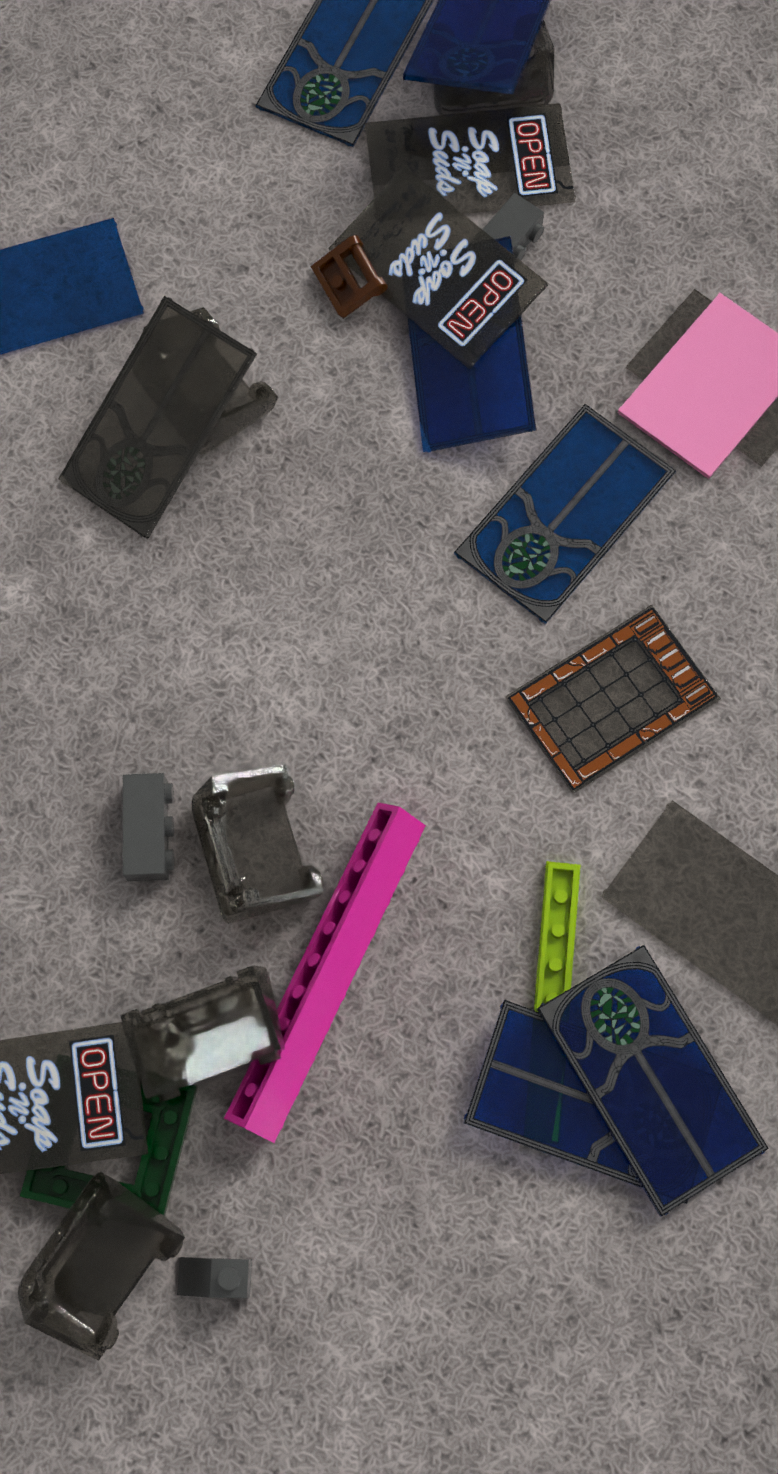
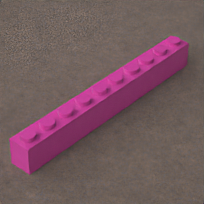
M377 803L224 1119L275 1143L279 1132L283 1128L288 1113L300 1092L310 1067L315 1061L319 1048L330 1029L341 1002L345 998L351 981L361 964V960L375 935L382 916L426 826L403 808Z

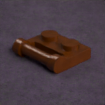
M357 235L350 236L310 266L336 312L343 319L372 297L383 294L388 288L384 278L378 276L362 249L363 243ZM349 255L353 256L368 282L362 288L344 260Z

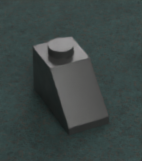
M179 1257L177 1295L247 1299L251 1294L252 1259Z

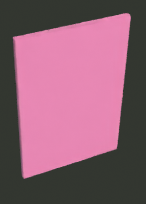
M719 293L619 408L617 413L709 479L778 397V333Z

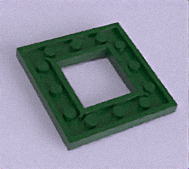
M59 1054L56 1067L60 1076V1089L55 1090L52 1085L50 1086L48 1093L49 1103L44 1107L51 1119L50 1125L44 1126L58 1138V1141L55 1143L50 1140L52 1147L46 1148L47 1151L43 1152L34 1143L20 1197L162 1230L198 1087L117 1067L121 1106L152 1113L134 1185L67 1169L78 1131L71 1056Z

